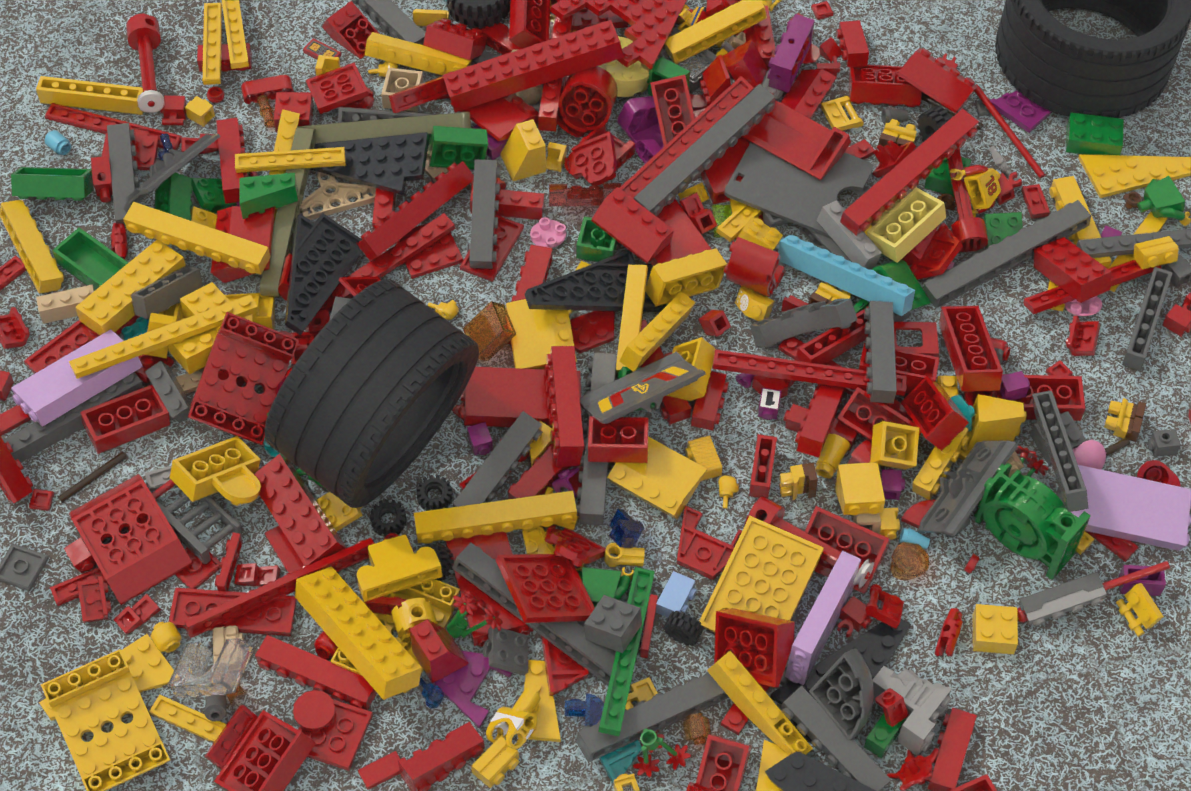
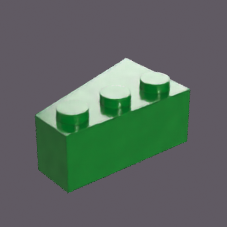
M295 173L240 178V208L243 219L248 218L249 214L258 211L259 214L264 213L265 209L273 206L279 208L298 201Z

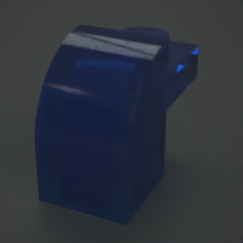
M617 509L609 524L612 528L609 536L622 548H633L644 530L643 524L640 521H634L624 509Z
M586 693V701H581L580 699L565 700V716L585 717V726L589 725L590 727L596 725L601 720L604 703L597 696Z

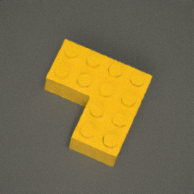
M213 282L180 298L182 312L186 318L231 302ZM220 326L168 345L170 354L189 375L205 367Z

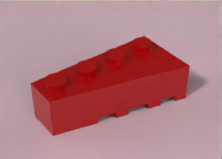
M468 722L449 732L445 736V740L436 739L431 742L425 751L418 749L413 752L412 758L406 760L403 757L398 760L400 776L411 791H428L436 781L441 782L445 780L449 772L454 769H461L471 757L477 758L484 751L483 749H485L484 740L473 725Z

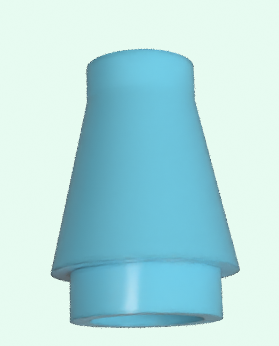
M903 528L899 537V543L903 544L904 547L927 550L930 538L911 528Z

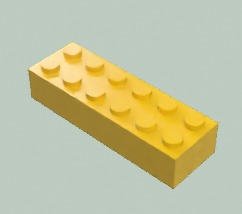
M160 240L154 241L75 307L80 322L98 335H102L110 329L115 333L135 316L131 294L186 266L184 257Z

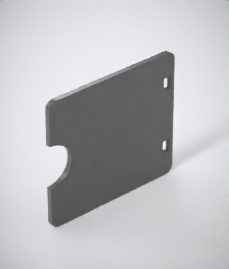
M750 143L725 187L724 193L730 199L831 238L816 221L822 207L836 201L838 194L844 190L856 189L862 191L872 173L873 165L866 160L844 153L820 181L757 145ZM738 175L743 177L741 182L736 181Z

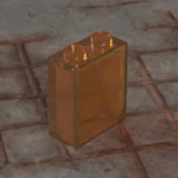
M493 301L487 304L462 328L464 334L478 344V359L484 361L490 360L516 335L505 305Z

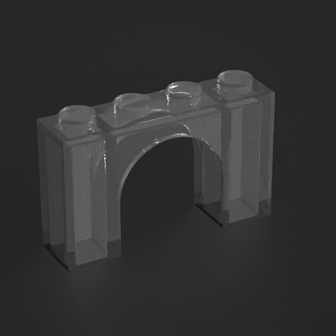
M240 638L226 639L215 664L206 672L213 652L200 642L186 643L167 687L179 698L235 693L254 649Z

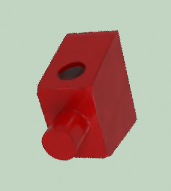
M109 156L91 158L93 185L96 194L100 197L101 202H110L111 195H113Z

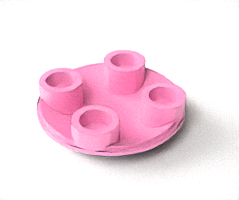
M543 217L532 227L530 231L531 241L537 246L557 247L566 238V226L558 221Z
M1095 296L1082 303L1077 300L1067 302L1064 307L1074 315L1090 316L1101 310L1102 301L1099 297Z
M1088 440L1073 449L1078 465L1102 470L1106 461V452L1100 442Z

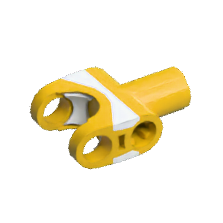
M525 688L513 708L505 706L499 708L487 727L486 737L488 741L494 743L499 737L504 739L506 737L508 747L513 749L520 748L530 737L537 725V718L532 711L540 701V695L530 688ZM494 729H497V737L493 739L492 733ZM515 734H517L518 740L513 745L512 738Z

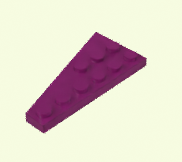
M1018 90L1010 94L1007 92L998 99L993 98L990 100L999 113L1028 133L1052 113V111L1030 101Z

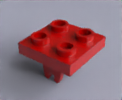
M889 140V145L884 147L878 145L877 149L873 150V153L880 164L872 174L877 178L885 176L912 153L916 145L911 141L898 146L892 140Z

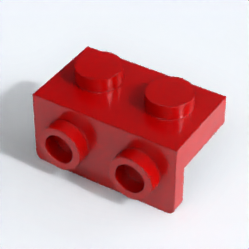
M11 307L9 315L0 316V343L4 349L25 346L30 336L29 329L25 326L22 316L18 313L16 307Z
M1073 316V321L1069 325L1070 335L1066 339L1067 349L1070 350L1073 356H1095L1100 331L1099 321L1080 322L1078 316Z
M98 576V579L77 582L83 623L108 619V613H111L110 600L106 601L105 593H108L107 581H103L102 576Z

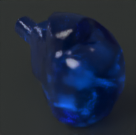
M420 678L419 683L424 688L421 694L424 696L426 705L431 709L437 708L444 699L442 689L436 684H426L423 678Z

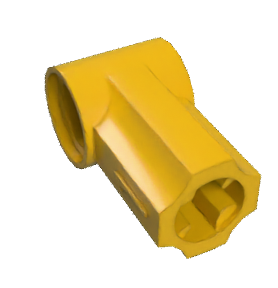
M610 543L605 550L604 562L609 567H617L619 565L643 567L645 550L644 548L622 547L619 543ZM610 554H616V555H618V556H617V557H613V556H611Z

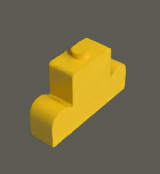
M406 535L385 539L382 542L369 545L368 552L372 566H362L357 571L358 586L364 602L442 577L441 564L434 549L422 547L417 553H414Z

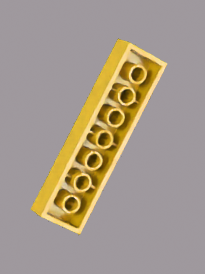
M332 566L296 580L295 598L383 700L419 686L422 667Z

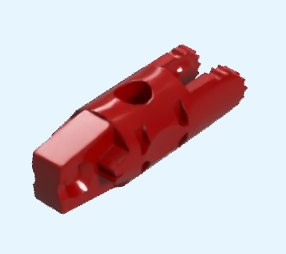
M113 223L110 236L111 250L125 260L126 253L128 252L124 223Z
M951 608L947 618L944 620L934 653L936 656H942L944 651L947 656H953L963 622L962 613L958 608Z

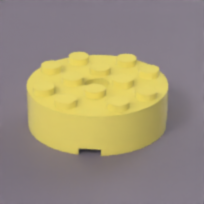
M618 36L622 49L633 42L628 38ZM617 60L598 66L608 71L614 78L618 90L617 97H632L635 93H643L648 88L649 68L639 61L629 67H625Z

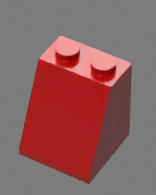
M752 39L722 56L735 81L742 76L754 88L762 84L768 68Z
M427 619L409 629L412 652L432 684L469 664L453 637L443 627Z

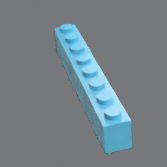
M789 235L780 240L778 253L781 256L780 262L869 302H893V313L903 316L912 309L915 290L908 287V285L898 283L890 277L882 276L874 270L864 268L858 263H853L842 256L830 253L826 249L814 246L813 243L805 242L797 236Z

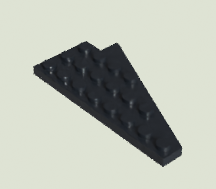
M428 132L318 143L315 144L314 149L344 147L346 166L310 168V170L404 195L406 181L424 179L430 136Z
M324 213L319 216L315 223L299 214L295 224L285 326L300 336L339 285V278L345 277L363 252L357 245L362 239Z
M627 250L529 288L524 295L529 309L623 311L628 265H647L646 285L653 265L636 264L632 252ZM645 291L643 312H661L667 306L663 304L655 307Z
M902 619L896 629L883 622L877 624L814 665L804 685L789 681L772 692L770 698L782 705L800 686H803L811 695L809 690L845 652L852 649H858L870 669L873 680L881 668L887 666L911 624ZM792 719L789 720L797 729V724ZM800 732L807 742H812L808 735H803Z

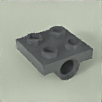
M490 627L488 629V640L485 642L482 651L483 656L489 658V666L523 676L527 674V635L503 628L499 631L497 628L492 629Z

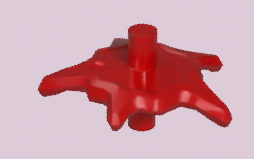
M935 748L927 757L922 755L915 757L910 750H907V757L901 769L896 773H888L887 776L900 779L902 782L900 786L901 791H905L915 784H924L926 779L932 777V764L939 754V749Z

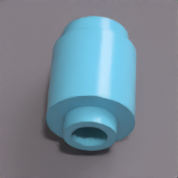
M53 130L45 136V144L57 154L66 155L71 150L70 141L58 131Z

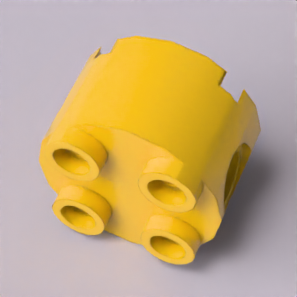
M425 598L406 600L401 603L402 607L398 609L396 606L391 612L398 637L401 638L402 643L411 642L409 629L427 619L437 624L431 601L428 600L426 602Z

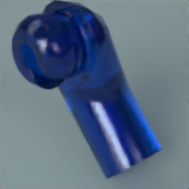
M167 133L159 136L163 145V151L158 153L161 161H164L163 155L169 153L170 149H173Z

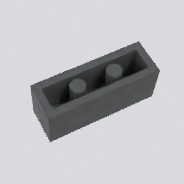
M160 361L146 370L145 373L171 417L181 423L188 418L191 402L170 367Z

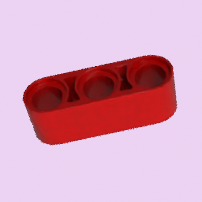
M288 75L246 81L241 85L243 100L246 104L268 101V99L275 100L276 92H294L291 77Z

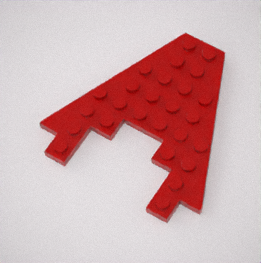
M556 0L557 3L551 6L550 12L563 21L585 7L597 16L611 10L631 25V27L625 30L624 36L633 41L622 49L624 57L617 59V61L625 67H629L639 61L651 70L688 0Z

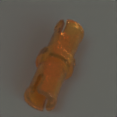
M259 96L257 102L260 107V116L263 117L265 127L271 128L275 126L273 108L270 106L267 96Z

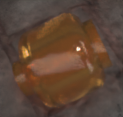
M702 713L688 715L682 723L685 739L688 742H694V745L705 744L708 734H712L709 718L703 716Z

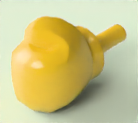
M385 61L384 64H379L378 69H370L368 73H379L380 77H386L388 68L398 69V64Z
M454 300L448 303L441 302L439 305L428 303L430 308L435 309V312L446 320H452L459 312L457 303Z
M724 475L718 480L719 496L723 497V508L728 509V498H733V493L739 491V484H737L735 477Z

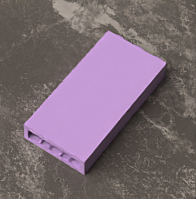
M110 329L11 388L14 393L12 398L17 406H21L25 414H29L33 422L37 421L43 427L143 366L139 357H135L76 379L69 361L123 341Z
M1078 465L1087 489L1089 509L1073 511L1071 513L1077 517L1084 511L1091 515L1085 531L1179 551L1188 545L1190 536L1187 533L1191 523V515H1189L1191 489Z
M844 551L841 552L792 645L785 677L789 678L792 682L805 684L839 619L841 609L845 606L853 591V583L861 562L860 558Z

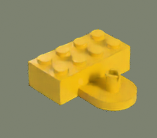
M238 436L172 460L169 478L192 502L220 492L233 505L240 506V504L256 500L259 496L261 484L254 474L259 470L261 459Z

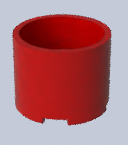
M596 66L568 76L559 98L558 107L563 121L569 127L577 131L586 132L587 130L600 129L608 122L618 93L617 84L608 71Z

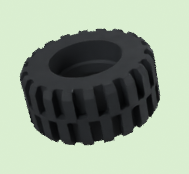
M447 0L449 14L456 22L468 25L469 28L479 27L481 29L485 26L491 27L494 23H500L502 18L505 19L510 12L511 0Z

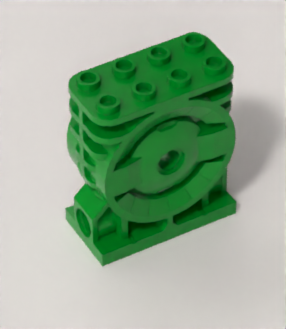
M1010 463L1006 465L1001 464L996 471L995 477H990L984 484L986 489L977 506L979 509L974 515L976 517L975 522L980 524L984 520L986 523L985 529L991 531L996 539L1012 552L1025 558L1038 559L1048 566L1049 569L1046 576L1053 580L1075 555L1091 515L1084 511L1079 517L1068 512L1061 499L1045 484L1032 477L1021 475L1022 472L1020 470H1017L1009 478L1012 465Z

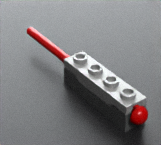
M1165 561L1104 583L1101 582L1098 572H1094L1023 597L1019 600L1020 607L1017 608V621L1038 626L1045 623V619L1052 617L1055 620L1065 616V612L1071 610L1073 613L1081 611L1085 605H1098L1104 602L1103 599H1105L1108 589L1170 569L1169 563Z

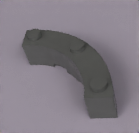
M835 299L830 304L822 301L781 312V317L775 319L768 317L750 325L756 346L768 349L774 347L775 343L799 334L804 333L808 335L814 333L815 330L833 327L845 329L858 319L851 299Z

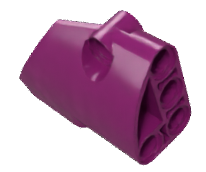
M649 96L628 100L617 118V123L631 141L635 143L636 153L646 164L664 147L654 98Z

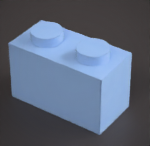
M673 571L656 603V613L669 617L672 611H679L680 613L682 611L686 615L689 607L687 603L689 599H694L697 592L695 580Z

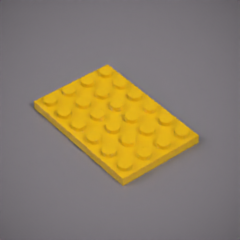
M749 516L699 620L701 625L715 633L716 611L731 608L791 621L824 551V547Z

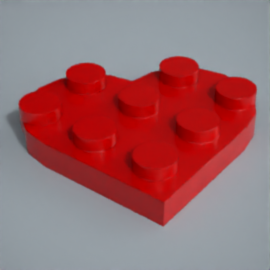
M610 131L574 146L568 158L565 157L564 166L569 174L575 179L584 177L593 187L604 184L616 177L617 161L613 135Z
M552 525L546 530L544 541L555 545L553 553L559 557L570 559L571 563L575 566L582 567L583 563L589 564L605 556V547L571 529H555L556 525Z

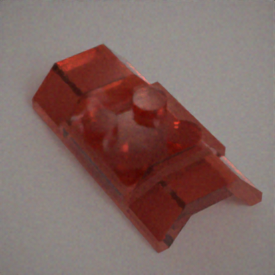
M604 183L603 187L591 185L589 188H582L576 185L567 188V184H549V206H600L617 187L620 188L622 185L621 183Z

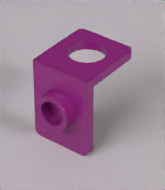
M578 467L571 470L565 469L558 474L559 477L551 483L556 493L561 492V487H565L568 491H573L574 498L577 497L568 479L580 470Z

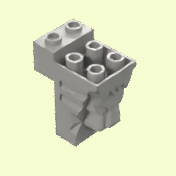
M883 666L873 679V702L876 703L875 698L889 688L900 694L904 698L908 716L902 725L897 742L917 756L922 751L926 753L932 744L931 740L935 736L933 730L937 723L936 720L939 716L942 717L948 709L947 705L951 701L949 695L952 689L939 683L933 685L928 680L919 678L911 669H904L897 675L893 670Z

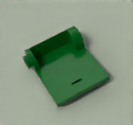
M900 260L898 263L892 261L872 269L882 276L890 277L892 280L906 284L915 290L910 311L931 303L904 260Z

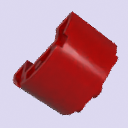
M737 237L736 242L733 241L729 251L732 253L729 263L726 264L724 269L727 281L771 297L774 289H777L786 272L783 266L778 265L781 259L780 253Z

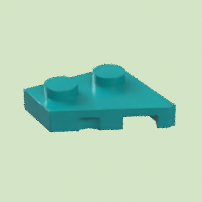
M639 740L599 758L613 785L614 779L624 774L640 753L642 746Z

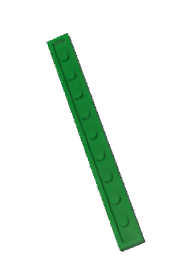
M635 567L627 603L641 608L642 625L623 653L616 651L598 732L614 736L620 735L655 571Z

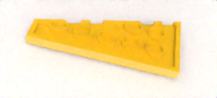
M1079 154L1078 157L1100 198L1147 187L1152 179L1161 180L1166 176H1170L1172 180L1191 176V157Z
M148 634L121 650L140 693L181 681ZM47 698L39 702L51 721L55 720L56 718Z

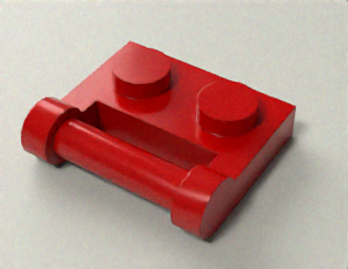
M873 584L869 591L870 600L865 608L866 614L896 629L900 624L904 601L896 595L882 591L880 585ZM878 600L882 601L880 609L877 606Z

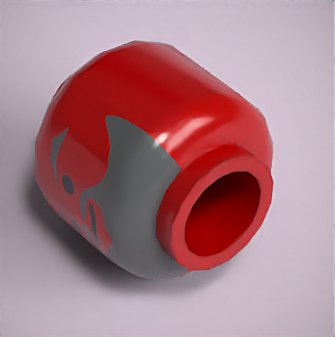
M991 337L999 362L1002 364L1008 360L1011 348L1008 347L1006 341Z

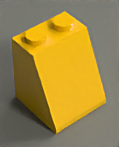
M533 119L516 124L500 154L512 182L546 172V145Z
M978 394L973 405L975 415L972 417V430L968 432L970 437L968 448L972 449L977 442L982 441L1013 442L1015 437L1019 436L1021 423H1024L1026 420V411H1024L1023 403Z
M878 462L838 465L835 491L843 515L883 513L885 498Z

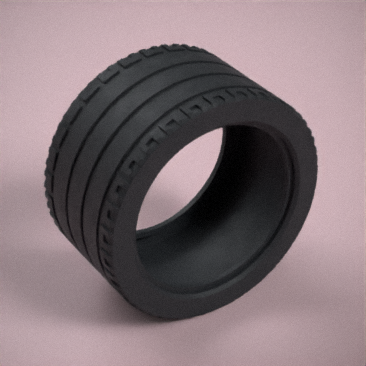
M1006 0L996 35V58L999 61L998 64L1002 68L1003 74L1006 75L1005 77L1012 86L1030 101L1049 111L1067 117L1070 116V113L1111 118L1130 116L1150 106L1151 102H1155L1164 91L1191 22V0ZM1063 8L1095 11L1121 22L1134 32L1137 37L1113 40L1085 35L1063 25L1049 11Z
M386 279L375 282L353 297L334 315L296 362L281 386L269 411L265 424V440L271 447L280 452L297 467H300L301 470L349 507L358 508L365 506L381 495L401 476L444 423L474 372L479 357L478 344L394 280Z

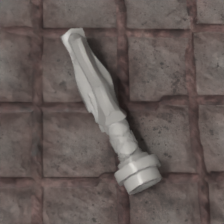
M995 146L990 147L989 151L992 154L993 161L1009 179V175L1013 172L1007 165L1006 159L997 151ZM1017 177V178H1014L1013 180H1014V181H1017L1018 179H1021V178H1020V177Z

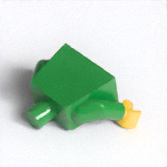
M1166 176L1161 180L1152 179L1144 190V201L1137 203L1139 211L1143 213L1150 210L1155 218H1174L1179 220L1184 226L1191 223V219L1188 218L1190 213L1188 211L1184 213L1185 200L1170 176Z
M584 565L576 568L594 607L597 606L603 595L620 600L627 591L634 574V570L630 574L625 573V567L622 568V572L586 568Z

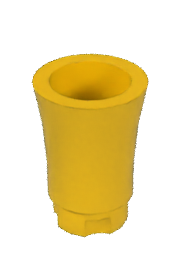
M828 434L821 455L816 463L815 470L818 476L831 479L833 474L836 473L838 465L851 447L845 438L836 434Z

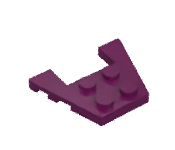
M462 651L469 664L435 682V687L480 729L489 714V710L472 703V699L490 669L509 678L513 672L489 666V658L484 657L481 653Z

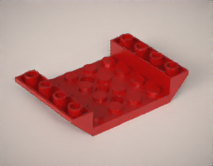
M226 312L193 397L188 418L262 445L265 438L267 413H269L277 396V385L285 377L299 339ZM218 372H226L228 378L226 380L219 379ZM236 379H244L246 386L239 387L236 384ZM261 385L264 388V393L257 394L254 386Z
M140 474L68 513L120 605L193 564ZM142 517H148L146 523H138ZM124 527H130L128 533L121 534V530ZM112 537V541L109 544H103L105 538Z

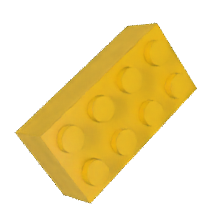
M717 248L705 250L694 255L690 254L687 257L673 259L662 264L658 263L652 267L645 291L656 307L670 303L680 292L691 297L717 289L720 286L727 263Z

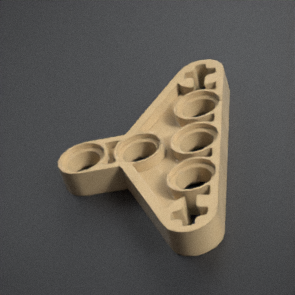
M318 172L317 178L320 188L302 201L300 212L307 219L313 220L319 218L322 213L327 216L374 203L376 188L368 185L336 182L335 177L329 175L330 178L328 180H322L321 177L328 174ZM332 188L335 189V192L327 193L326 190ZM351 197L358 198L355 202L348 201ZM333 202L340 203L337 207L331 206ZM322 207L323 210L320 212H315L314 208Z

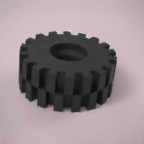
M935 106L918 116L917 123L919 125H917V129L920 130L919 135L923 137L922 141L927 140L952 118V115H948L946 109L943 110V107Z

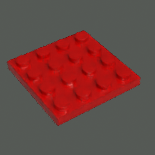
M555 554L498 555L496 558V563L524 623L586 621L595 609L570 559L559 557Z

